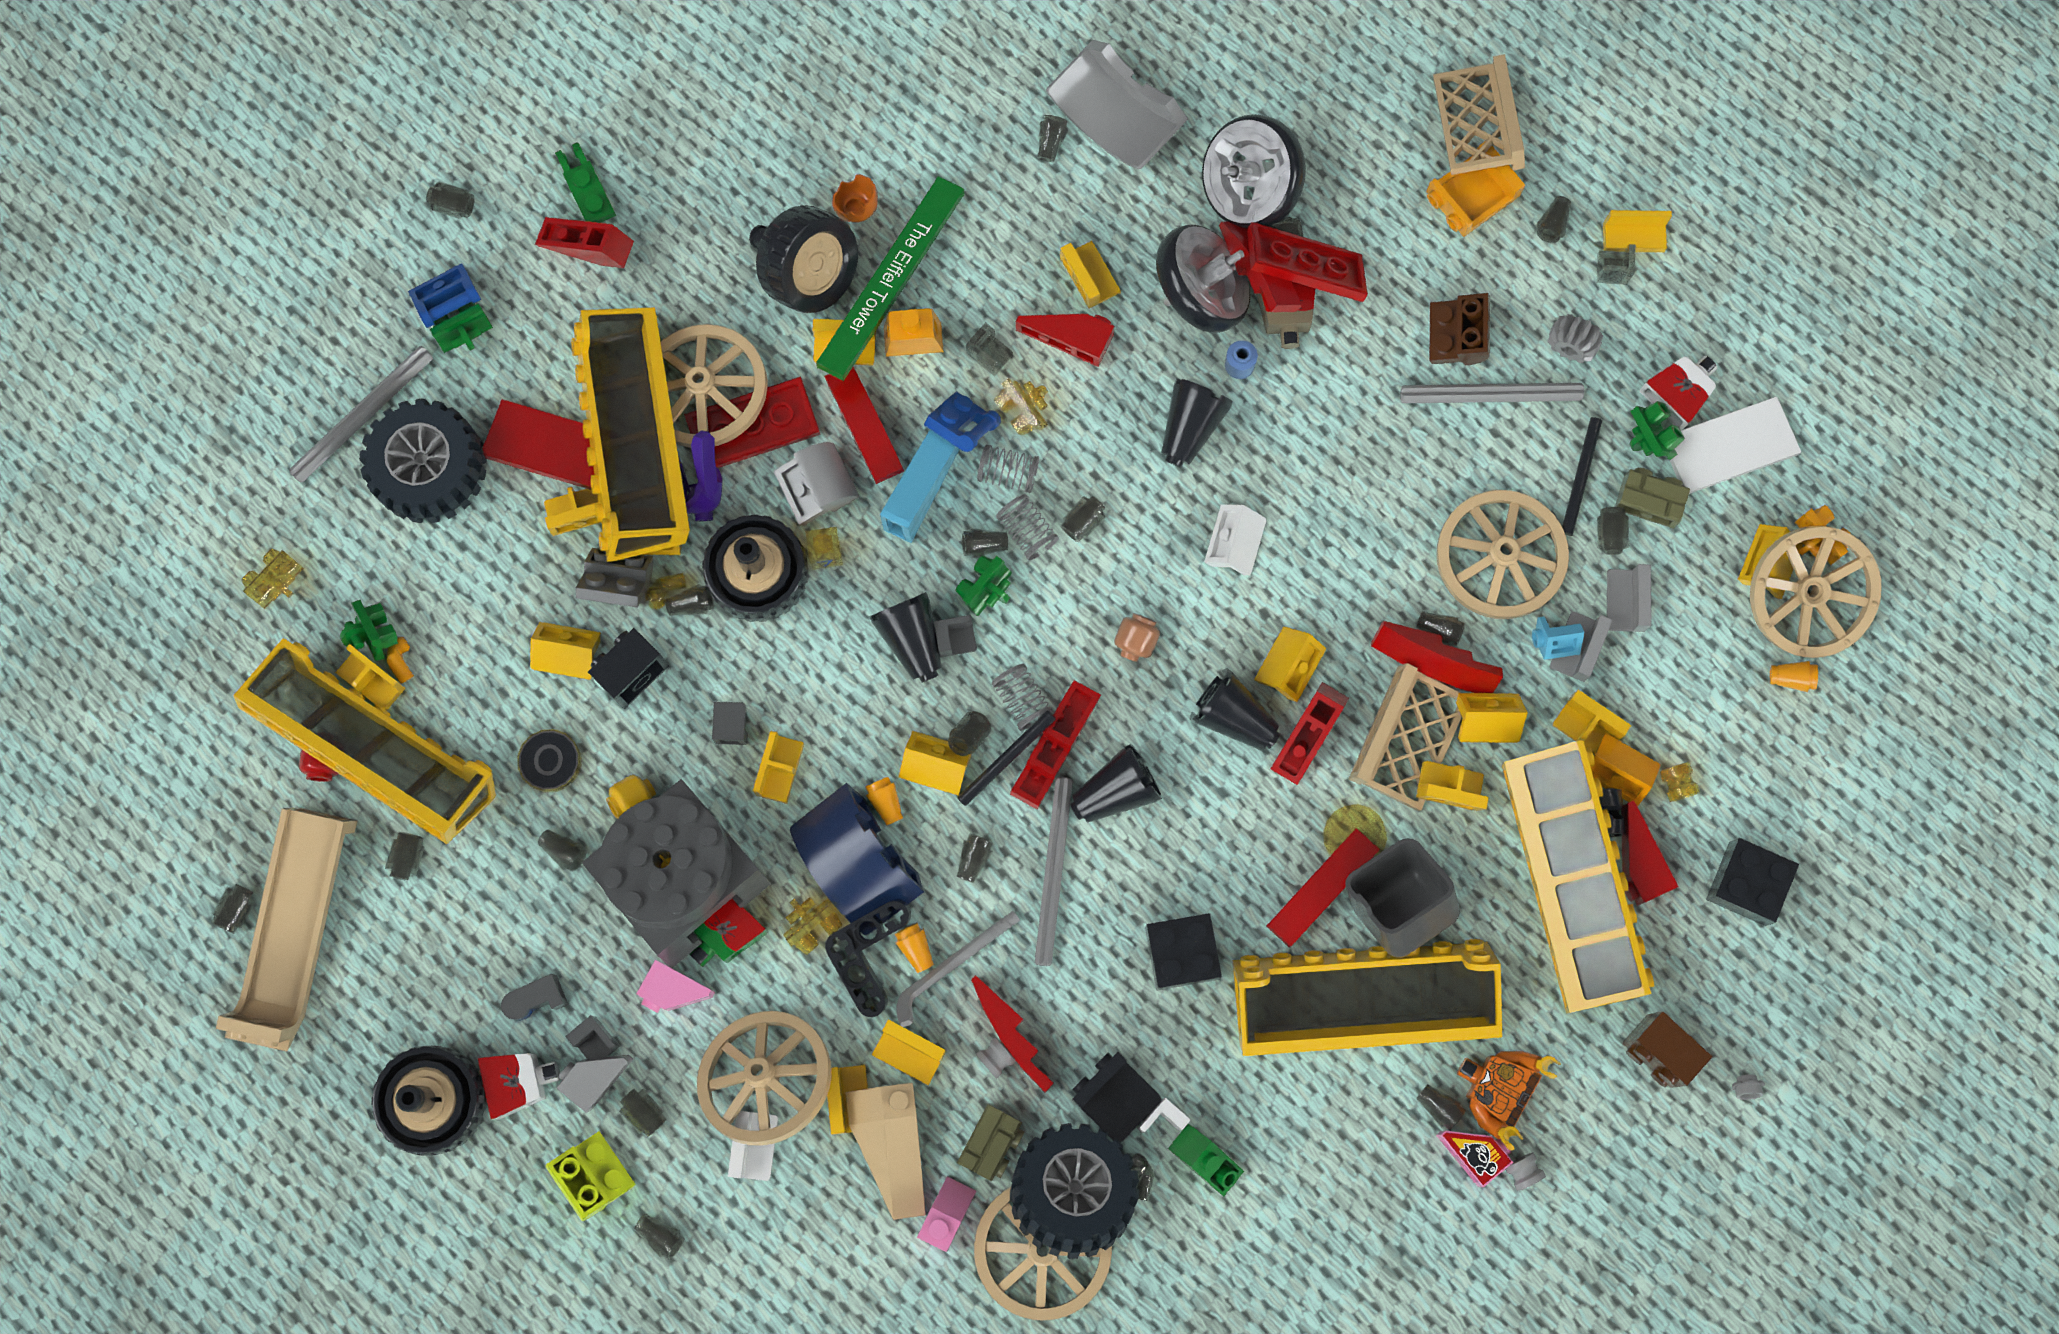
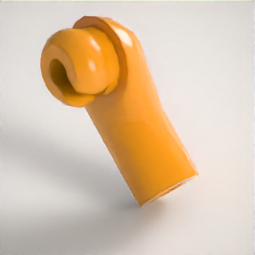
M398 637V644L387 648V664L399 683L402 684L414 675L403 660L402 655L409 651L410 646L404 637Z

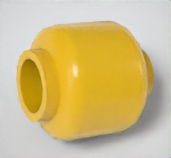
M632 774L609 788V797L606 798V802L613 815L618 819L629 808L642 801L651 799L656 795V792L647 778L642 780L640 777Z

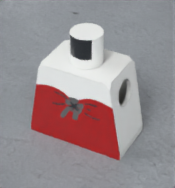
M1684 356L1650 378L1639 392L1652 404L1657 401L1665 403L1671 413V416L1667 419L1680 430H1683L1692 421L1716 388V384L1709 376L1717 370V365L1708 356H1703L1696 364Z
M525 1053L478 1058L490 1118L492 1120L503 1119L546 1099L543 1085L560 1080V1072L556 1061L539 1065L536 1054Z

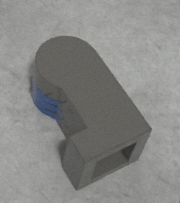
M549 974L506 994L501 1002V1010L509 1019L521 1021L530 1017L534 1010L549 1004L551 1009L558 1010L569 1004L557 975Z

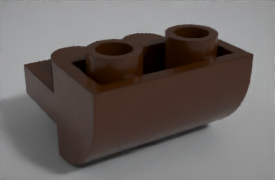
M1489 293L1459 295L1457 300L1430 302L1429 361L1431 364L1463 362L1464 365H1474L1482 363L1490 357Z

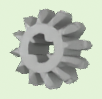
M1567 314L1566 316H1559L1558 320L1554 322L1547 342L1551 345L1553 351L1560 353V357H1566L1570 361L1576 360L1579 363H1583L1584 361H1591L1597 354L1602 344L1603 335L1599 331L1600 328L1592 325L1590 320H1584L1581 316L1575 317L1572 314Z

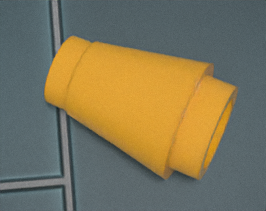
M1810 661L1777 666L1771 665L1770 684L1808 692L1809 689L1816 690L1818 665L1810 664Z
M889 777L865 786L868 792L866 797L882 820H884L886 826L903 819L895 783H891Z
M914 923L895 933L898 940L895 942L917 973L934 965L924 928L920 929L918 923Z

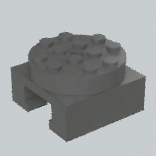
M682 779L660 797L647 799L625 811L607 832L602 846L582 862L602 887L613 905L624 914L655 954L671 968L676 966L702 943L693 931L730 899H733L742 908L771 884ZM660 854L665 859L671 858L669 865L661 868L663 860L659 856Z

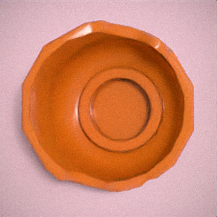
M857 174L853 181H842L837 192L833 195V209L838 217L844 221H865L877 209L878 192L871 178Z

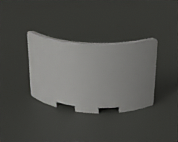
M1092 40L1047 87L1046 92L1074 125L1107 153L1135 169H1142L1182 127L1188 118L1174 97L1160 92L1148 83L1142 87L1131 78L1134 75V71L1124 63L1109 43Z

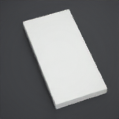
M1774 397L1681 430L1685 440L1675 448L1678 455L1671 459L1670 463L1677 479L1683 482L1682 486L1690 488V494L1799 455L1801 450L1778 397Z

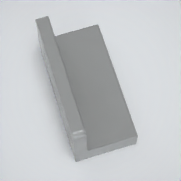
M1638 564L1633 570L1609 569L1607 571V618L1613 620L1609 631L1645 632L1651 627V565Z
M1572 612L1566 626L1581 624L1585 632L1580 655L1553 658L1550 668L1585 682L1592 674L1613 620L1603 615L1594 620L1577 612Z

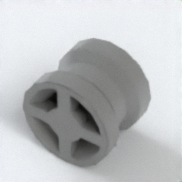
M996 1038L990 1041V1046L986 1050H980L976 1054L996 1079L1002 1074L1003 1068L1012 1066L1016 1062Z
M1533 1152L1516 1159L1505 1169L1508 1174L1513 1176L1515 1180L1514 1186L1517 1191L1532 1186L1546 1177L1544 1171L1538 1169L1535 1163L1537 1158Z

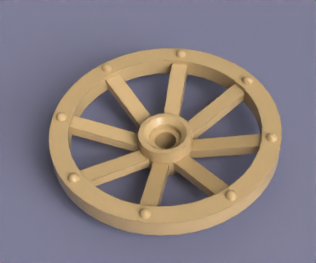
M705 324L683 328L661 341L663 360L685 375V378L667 381L668 392L686 389L671 408L673 424L690 401L695 398L698 433L701 430L708 432L706 400L712 398L735 419L734 422L723 429L710 433L715 438V446L733 440L751 426L759 415L766 399L767 374L757 350L744 336L723 326ZM707 339H718L734 345L706 367ZM697 340L695 367L691 368L671 353L677 347ZM741 353H744L749 358L754 371V376L716 375ZM645 361L643 365V371L641 370L640 376L643 375V372L647 366V361ZM704 378L702 382L696 383L698 379ZM638 385L640 405L650 423L645 386ZM718 386L754 387L751 400L743 413L717 390ZM674 429L676 444L691 448L693 436L696 434L684 433Z
M1492 490L1470 497L1450 514L1438 538L1436 557L1443 583L1460 604L1485 617L1513 619L1537 611L1556 594L1566 576L1569 563V549L1561 524L1545 505L1520 492ZM1494 503L1509 504L1503 536L1498 533L1480 509L1481 506ZM1519 507L1534 514L1544 524L1518 539L1513 538ZM1470 512L1492 543L1452 536V533L1457 523ZM1550 533L1555 547L1556 562L1521 551V548ZM1449 546L1485 552L1487 556L1454 575L1449 558ZM1501 547H1506L1510 554H1503L1500 550ZM1517 561L1553 573L1549 584L1538 596L1535 597ZM1492 565L1495 567V571L1485 603L1467 592L1461 586V583ZM1505 569L1510 570L1526 601L1525 603L1514 606L1496 605Z
M1807 526L1796 529L1775 541L1759 560L1750 586L1752 614L1763 635L1775 646L1786 652L1808 658L1826 657L1839 653L1859 640L1873 622L1881 599L1880 571L1870 550L1852 534L1828 526ZM1823 538L1810 574H1808L1795 545L1805 540ZM1835 540L1847 546L1856 555V559L1821 577ZM1785 552L1798 577L1797 582L1768 577L1776 561ZM1863 568L1866 579L1865 597L1831 590V584ZM1812 585V591L1808 594V588ZM1766 587L1794 592V596L1768 616L1765 604ZM1829 599L1863 606L1859 616L1846 632L1826 605ZM1802 603L1797 642L1794 643L1781 635L1774 626ZM1813 607L1816 608L1836 637L1834 640L1818 645H1808Z
M763 1011L744 1016L728 1025L714 1038L701 1060L697 1076V1094L702 1111L709 1122L721 1134L735 1142L760 1146L786 1140L805 1128L823 1106L831 1083L832 1069L830 1056L826 1045L817 1032L807 1022L795 1015L780 1011ZM768 1026H782L795 1030L787 1040L766 1058ZM757 1028L755 1058L750 1059L731 1043L742 1034ZM805 1038L810 1042L817 1063L776 1065ZM723 1052L744 1067V1071L712 1079L715 1066ZM763 1069L762 1073L756 1076L757 1072ZM817 1075L814 1089L807 1103H803L779 1082L780 1077ZM745 1082L723 1117H721L714 1105L712 1091ZM771 1090L798 1111L790 1120L774 1128L770 1126L767 1092ZM753 1091H756L759 1131L744 1130L731 1125Z
M1011 1187L991 1202L977 1227L974 1242V1258L982 1284L999 1305L1020 1317L1032 1320H1053L1075 1313L1096 1296L1106 1280L1111 1264L1112 1246L1107 1250L1100 1248L1097 1255L1091 1256L1099 1257V1263L1091 1282L1084 1288L1060 1262L1057 1256L1049 1253L1041 1256L1037 1253V1247L1032 1244L1034 1237L1031 1234L1025 1236L1028 1244L986 1241L991 1223L1000 1210L1005 1213L1018 1229L1020 1227L1021 1221L1020 1219H1014L1011 1211L1012 1206L1008 1203L1010 1201ZM1060 1251L1059 1255L1067 1256L1068 1252ZM986 1252L1027 1254L1028 1257L997 1285L989 1270ZM1085 1252L1080 1253L1079 1256H1086ZM1035 1264L1037 1265L1036 1305L1031 1307L1012 1299L1005 1291ZM1050 1265L1076 1293L1077 1297L1062 1305L1045 1308L1047 1266Z

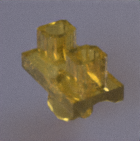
M1008 378L1001 383L1004 389L994 398V401L1004 413H1007L1017 405L1022 413L1010 423L1019 435L1023 436L1034 429L1042 430L1048 425L1034 405L1036 404L1040 411L1048 406L1043 399L1048 393L1045 385L1035 388L1032 382L1028 381L1023 385L1028 392L1026 394L1017 381L1012 382Z
M270 549L263 556V562L267 566L259 574L254 570L249 571L241 579L245 586L243 592L264 609L282 593L291 598L294 593L287 587L304 569L283 550L279 552L275 549Z
M794 898L789 903L795 910L785 918L791 925L800 917L802 919L786 931L783 936L791 946L795 945L807 955L819 945L810 933L812 929L820 924L830 936L842 927V923L834 912L837 909L828 898L808 914L806 912L816 905L814 901L808 898L800 905Z

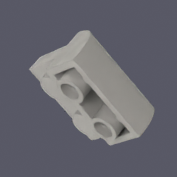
M823 442L806 447L794 453V459L774 470L797 522L802 526L807 525L828 511L835 512L860 497L834 443Z

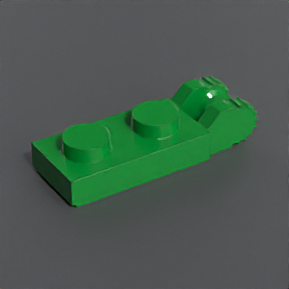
M574 143L572 146L573 152L581 165L570 169L568 160L561 150L555 152L564 171L562 174L585 221L601 223L615 217L616 214L591 162L587 161L579 143Z

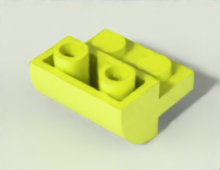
M600 1131L576 1147H571L545 1165L581 1221H585L599 1213L608 1204L636 1185Z

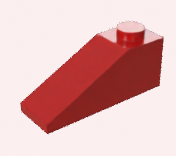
M545 217L535 245L600 266L624 268L634 240L613 224Z
M1089 314L1018 316L1015 321L1016 331L1099 367L1111 343L1115 328L1107 318L1100 315L1093 317Z
M1322 682L1270 769L1298 785L1344 709L1349 697Z
M1633 800L1623 805L1621 809L1626 835L1622 836V872H1624L1628 883V891H1625V894L1631 902L1635 901L1636 905L1639 906L1679 886Z

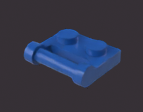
M462 263L408 291L426 328L433 326L435 320L470 302L474 304L482 300Z
M956 391L928 415L924 425L962 451L970 452L977 446L978 440L988 431L995 430L1001 424V417L996 411H985L973 403L970 398ZM972 421L977 423L971 431L962 432Z

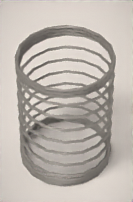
M986 444L979 464L977 481H983L985 472H983L984 463L988 464L991 447L990 463L985 483L988 480L994 454L998 449L996 468L992 480V485L994 484L998 463L1004 450L1003 466L998 486H1000L1003 470L1008 455L1011 452L1005 488L1007 487L1010 470L1016 454V472L1011 489L1014 487L1018 467L1024 455L1018 491L1020 490L1026 464L1030 457L1029 476L1024 492L1031 493L1034 485L1032 480L1033 476H1036L1039 456L1035 455L1032 461L1030 454L1025 463V453H1023L1018 462V451L1015 452L1012 459V450H1009L1005 459V448L1002 449L999 456V447H996L992 455V445Z
M1023 494L1007 503L997 513L996 518L998 521H1001V524L1009 521L1004 529L1012 527L1008 534L1018 531L1012 539L1021 537L1016 545L1025 542L1020 550L1031 546L1024 555L1028 560H1033L1040 556L1038 552L1033 554L1038 548L1052 540L1045 546L1049 550L1058 541L1059 537L1057 534H1052L1053 529H1048L1049 524L1045 523V518H1041V513H1036L1037 508L1033 507V502H1029L1027 494ZM1024 499L1014 510L1001 516L1012 505ZM1032 503L1031 508L1021 512L1027 504ZM1031 509H1036L1034 514L1024 518ZM1015 510H1017L1018 513L1021 512L1013 519L1012 517L1009 518L1011 516L1010 514ZM1028 511L1022 517L1024 518L1023 520H1021L1017 524L1014 523L1011 526L1006 527L1012 520H1014L1024 512ZM1036 514H1040V517L1038 519L1027 524L1022 529L1018 528L1015 531L1011 532V530L1015 528L1018 524H1020L1022 521L1031 517L1026 522L1028 523ZM1044 519L1043 524L1033 528L1025 535H1023L1024 533H1022L1018 537L1014 538L1025 527L1034 523L1030 527L1032 528L1039 520ZM1043 525H1048L1046 530L1036 534L1029 540L1027 538L1024 541L1018 543L1023 537H1025L1027 534H1029L1036 528L1038 529L1034 532V534L1037 531H1039ZM1052 530L1049 536L1039 540L1034 545L1030 544L1027 547L1023 548L1024 545H1026L1030 540H1032L1039 534L1043 533L1040 537H1038V539H1040L1046 531Z
M1024 663L1008 669L992 681L993 687H998L996 691H1000L1008 687L1006 685L999 689L1015 678H1017L1015 680L1017 681L1023 675L1029 674L1026 680L1013 685L999 695V697H1003L1012 692L1009 691L1004 694L1017 685L1021 686L1026 681L1033 680L1029 686L1016 691L1003 700V703H1006L1016 697L1014 696L1007 700L1020 691L1024 692L1029 687L1036 686L1032 692L1016 699L1006 709L1017 705L1019 702L1014 705L1012 704L1019 699L1027 698L1034 692H1040L1036 698L1016 707L1010 714L1022 710L1020 708L1015 711L1028 702L1031 704L1037 698L1043 697L1039 704L1021 712L1013 720L1025 716L1024 712L1032 708L1035 709L1040 704L1047 703L1043 709L1031 714L1017 724L1020 731L1028 729L1032 725L1030 721L1040 715L1042 716L1047 710L1051 713L1053 712L1051 707H1047L1048 702H1043L1045 696H1040L1041 690H1036L1038 685L1033 684L1034 679L1030 678L1031 673H1026L1027 666ZM1017 671L1014 674H1012L1014 678L1008 680L1007 682L1005 681V679L1001 680L1007 675L1011 674L1012 672Z

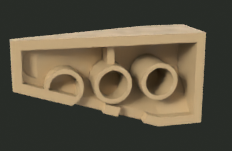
M913 1083L845 1092L849 1126L892 1219L925 1216Z

